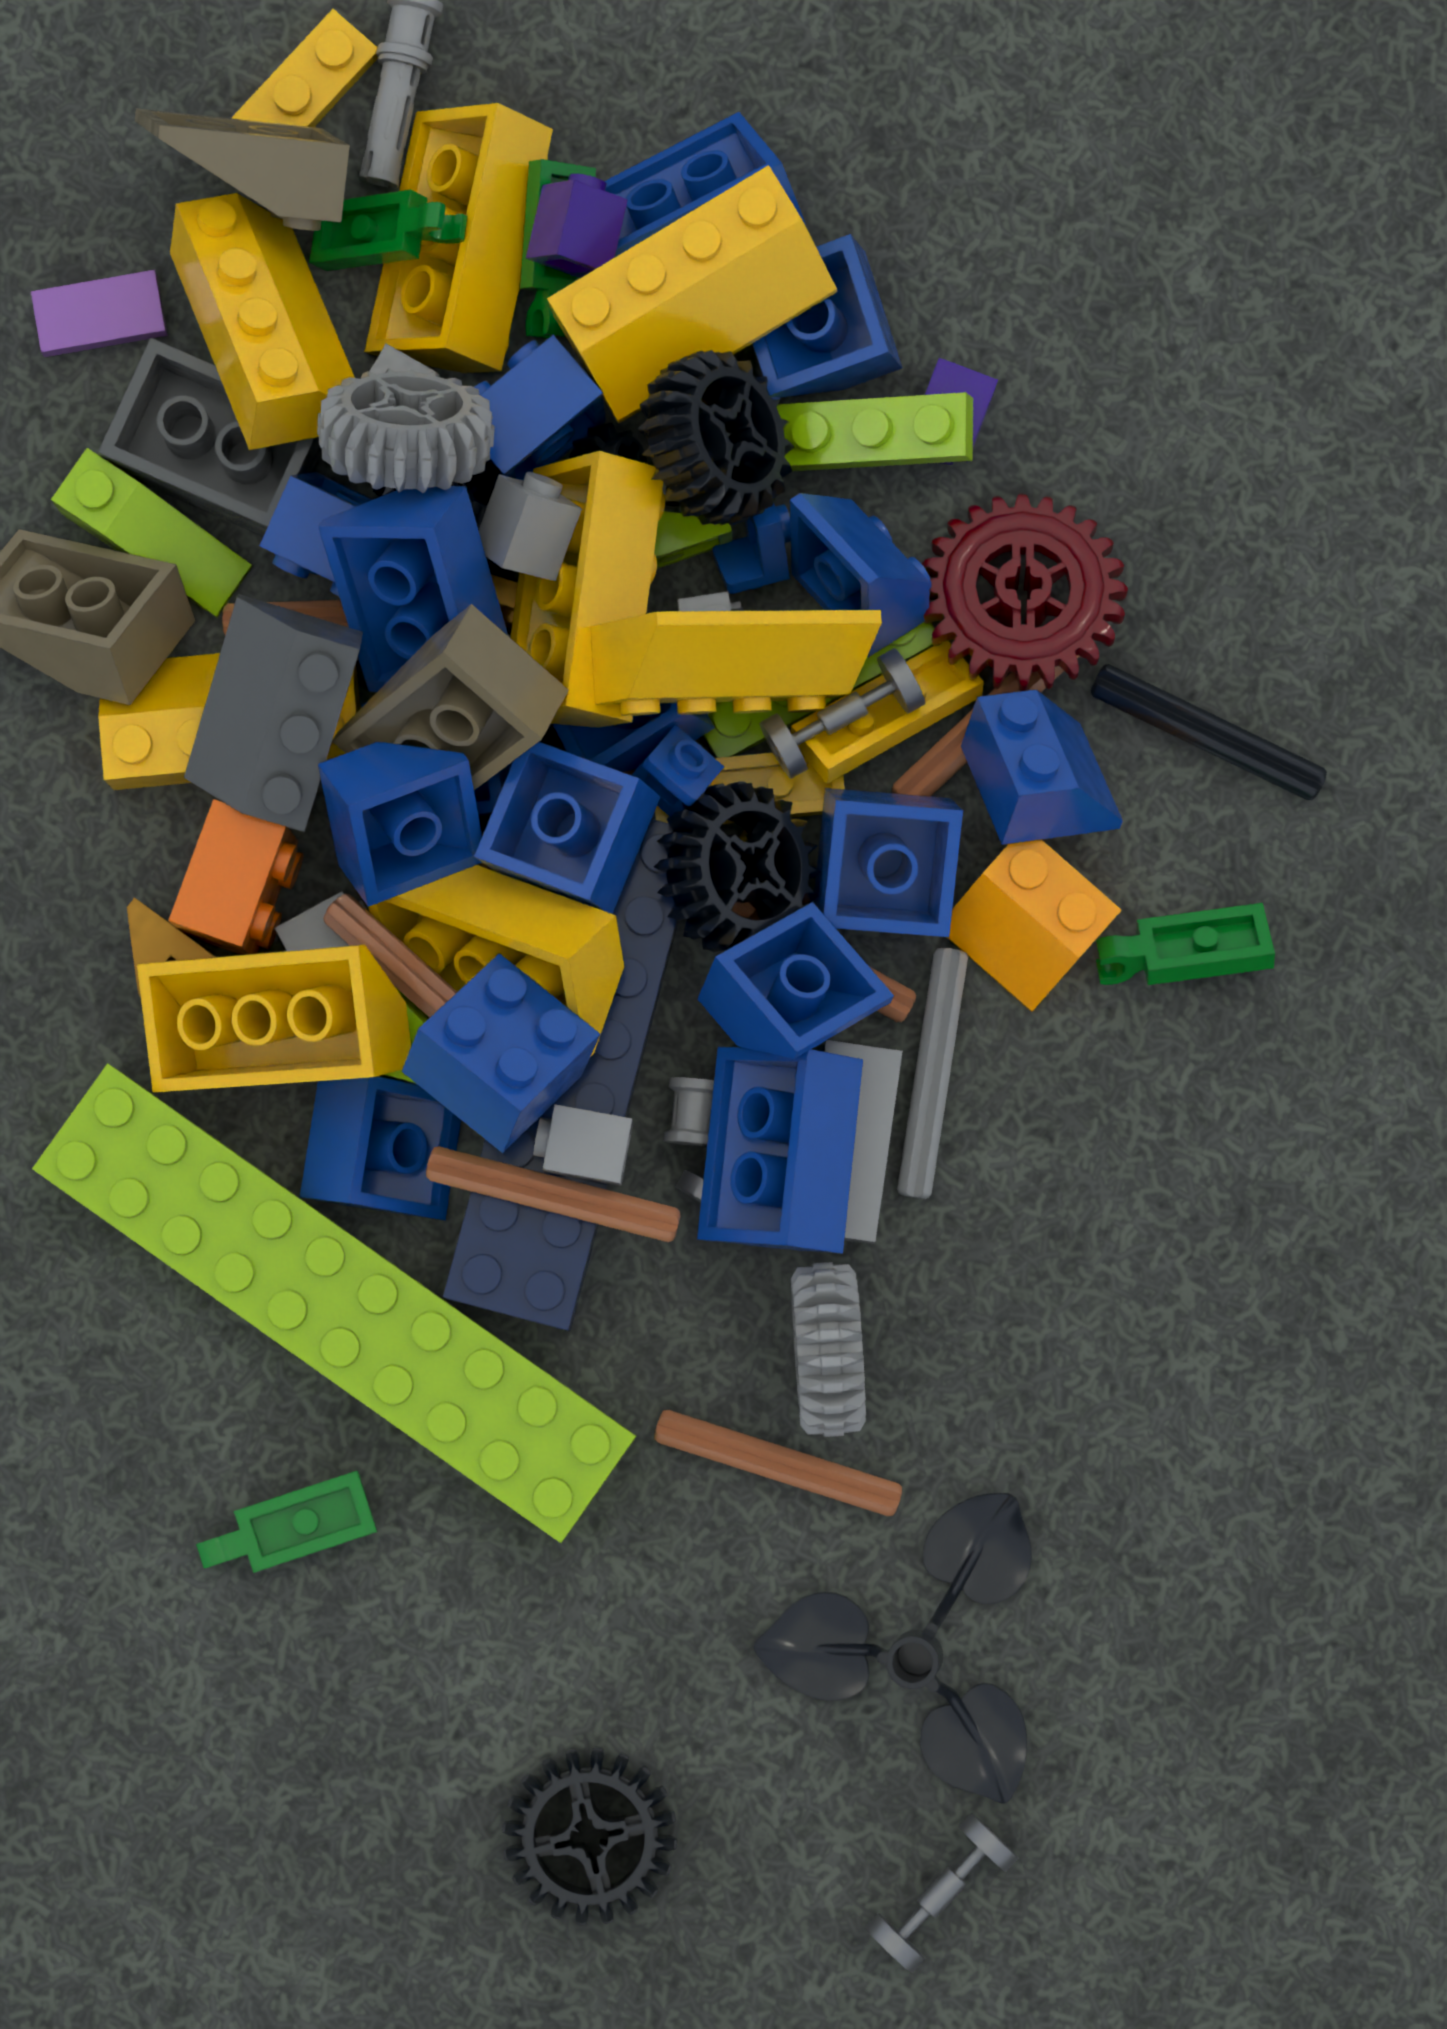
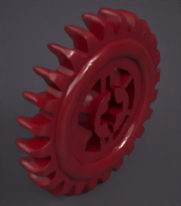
M1024 493L1018 494L1015 506L1010 508L1002 497L995 496L992 498V512L987 514L981 507L971 505L968 507L970 524L959 519H951L947 523V530L953 539L937 537L932 540V552L940 557L928 558L922 562L929 577H933V579H930L932 587L929 599L934 600L929 603V608L923 615L924 623L929 624L933 621H941L932 632L931 640L933 645L938 646L944 641L954 640L948 652V663L950 665L956 664L959 659L968 654L972 656L969 665V678L971 680L976 679L984 668L990 666L993 667V686L995 689L1001 687L1009 672H1015L1019 690L1026 691L1031 673L1038 672L1045 687L1050 690L1054 685L1055 667L1060 666L1071 680H1075L1079 672L1077 655L1085 658L1090 665L1094 666L1099 661V650L1094 640L1100 641L1108 647L1114 644V630L1106 621H1111L1114 624H1121L1124 621L1125 612L1123 608L1112 600L1123 601L1127 596L1128 588L1123 582L1111 578L1121 576L1124 564L1116 558H1104L1112 552L1114 542L1107 537L1092 539L1097 530V522L1095 520L1088 519L1078 525L1074 523L1077 510L1075 506L1068 505L1057 514L1053 512V499L1048 496L1043 497L1037 508L1031 507L1029 498ZM1011 551V560L1004 563L1000 569L988 564V562L999 555ZM1034 552L1042 553L1055 561L1057 565L1047 569L1044 564L1034 559ZM1020 555H1025L1024 591H1027L1028 598L1024 624H1021V600H1018L1016 592L1018 590L1021 568ZM980 574L994 587V598L983 604L979 602L976 589ZM1064 574L1067 577L1070 590L1067 605L1051 597L1052 585ZM995 615L998 621L994 620L990 616ZM1047 615L1057 617L1044 626L1038 627L1043 623Z

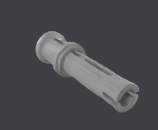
M387 0V4L392 10L385 42L378 44L376 51L378 62L382 65L381 78L373 107L365 154L358 175L359 180L365 183L387 188L388 186L392 188L398 187L404 148L406 147L420 75L425 74L432 65L433 57L428 53L434 20L442 16L444 7L443 3L438 0Z

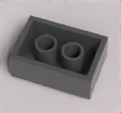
M150 338L98 450V454L146 486L264 536L290 475L313 473L322 454V449L319 446V437L249 450L216 366Z

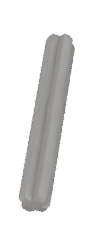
M937 948L933 954L897 1186L898 1193L905 1197L927 1199L932 1194L968 962L967 953L958 949Z

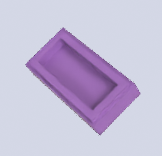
M155 270L31 291L40 350L44 357L168 336L159 281Z

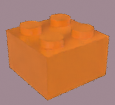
M213 799L168 921L186 936L240 955L257 954L259 947L270 949L277 934L275 927L280 925L282 916L281 913L275 911V903L281 887L292 889L302 865L304 854L297 852L298 840L286 826L242 814L226 803Z

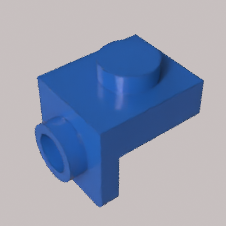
M773 503V506L765 509L762 514L746 520L747 537L722 545L718 544L712 548L714 561L728 593L735 594L790 579L785 543L791 542L790 516L785 504L775 506Z
M675 725L631 776L641 779L661 797L657 806L667 815L672 816L674 812L683 810L682 802L687 806L693 805L724 766Z

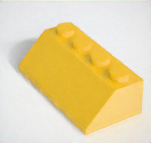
M500 103L416 112L399 191L411 189L427 197V203L441 202L445 204V215L464 214L468 216L463 242L455 244L422 240L419 259L383 264L364 352L379 356L384 345L388 344L426 366L461 373L502 371L504 357L509 346V334L517 296L520 291L529 161L548 160L547 155L553 132L552 128Z
M768 165L548 297L547 300L558 325L593 382L603 392V398L617 422L621 423L641 411L640 404L649 397L647 384L654 381L660 375V370L667 368L669 363L698 351L707 352L713 350L715 353L731 351L734 355L837 293V288L801 216Z
M238 193L176 203L170 255L249 450L319 437L317 435L318 413H321V400L327 398L328 389L341 385L342 380L355 377L293 229L283 226V219L271 217L269 211Z
M596 451L533 468V473L549 477L561 483L563 488L560 494L582 508L556 581L520 572L518 578L511 639L569 690L551 724L599 728L629 723L633 720V716H621L620 704L595 705L590 626L639 616L647 612L650 584L657 570V558L654 551L658 522L665 508V495L662 491L663 481L651 480L656 470L655 466L603 451Z
M881 610L652 612L593 625L590 628L595 705L620 704L621 716L659 714L660 703H677V713L679 715L717 712L716 702H732L733 713L737 714L772 711L771 701H787L788 712L821 711L826 708V698L851 694L882 624Z
M220 653L166 658L131 705L102 698L99 699L98 718L104 781L113 790L191 783L184 778ZM356 664L333 739L337 732L360 710ZM332 742L326 761L346 753Z
M478 865L368 907L369 912L457 992L500 953L601 1035L624 969L616 915ZM597 1041V1043H596V1045H595V1048H594V1050H593L591 1056L595 1053V1050H596L598 1041Z
M365 944L137 964L153 1093L377 1077L402 1070L411 1048L406 1001Z

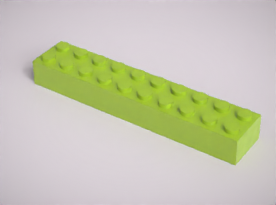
M108 1063L32 1168L35 1172L559 1543L565 1540L637 1437L633 1432Z

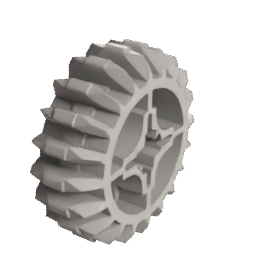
M389 368L386 373L382 374L364 372L361 379L346 378L342 380L341 385L328 389L327 398L321 400V413H318L317 435H319V446L322 449V460L331 464L333 472L339 475H348L349 481L355 484L362 482L371 483L372 488L375 490L389 487L396 488L399 493L404 489H417L424 493L427 488L431 487L446 490L451 488L452 482L462 484L469 482L472 475L484 471L485 462L490 460V448L494 446L495 426L492 425V412L490 411L489 400L480 396L478 389L472 386H462L460 379L456 377L443 379L439 377L437 372L421 374L416 373L413 368L408 372H395Z
M833 1262L813 1263L812 1266L797 1267L791 1277V1302L800 1426L808 1435L823 1434L824 1437L844 1436V1433L858 1432L866 1422V1396L861 1312L856 1273L849 1264L833 1265Z

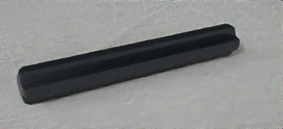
M1105 664L1100 669L1091 687V694L1094 698L1305 800L1316 798L1326 780L1327 771L1325 768L1110 664Z

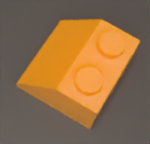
M1042 839L1011 843L1003 849L952 909L950 934L946 938L961 951L966 952L971 960L1032 1012L1122 910Z

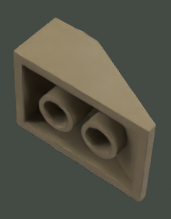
M136 108L135 122L172 148L270 210L271 217L283 219V226L300 230L319 231L321 230L322 221L341 222L350 145L326 130L316 127Z
M21 529L15 533L0 552V648L77 693L131 705L195 622L176 564Z
M471 604L437 631L337 732L332 742L345 753L375 742L464 753L469 760L473 788L475 790L542 740L569 690Z

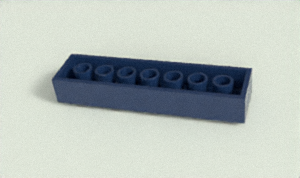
M651 819L613 912L617 919L624 969L595 1053L590 1057L582 1076L540 1117L552 1119L555 1104L626 1118L628 1116L679 920L667 917L675 904L672 896L665 897L657 893L665 884H668L667 875L653 867L659 860L667 858L668 853L656 841L662 838L664 834L672 833L668 823ZM540 1117L503 1153L487 1140L484 1141L480 1156L482 1158L606 1190L609 1188V1184L544 1172L543 1164L545 1158L533 1156ZM471 1192L443 1298L571 1332L599 1224Z

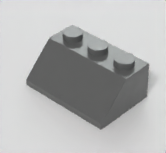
M238 594L184 778L242 814L305 832L321 779L318 764L325 762L360 651L363 632Z

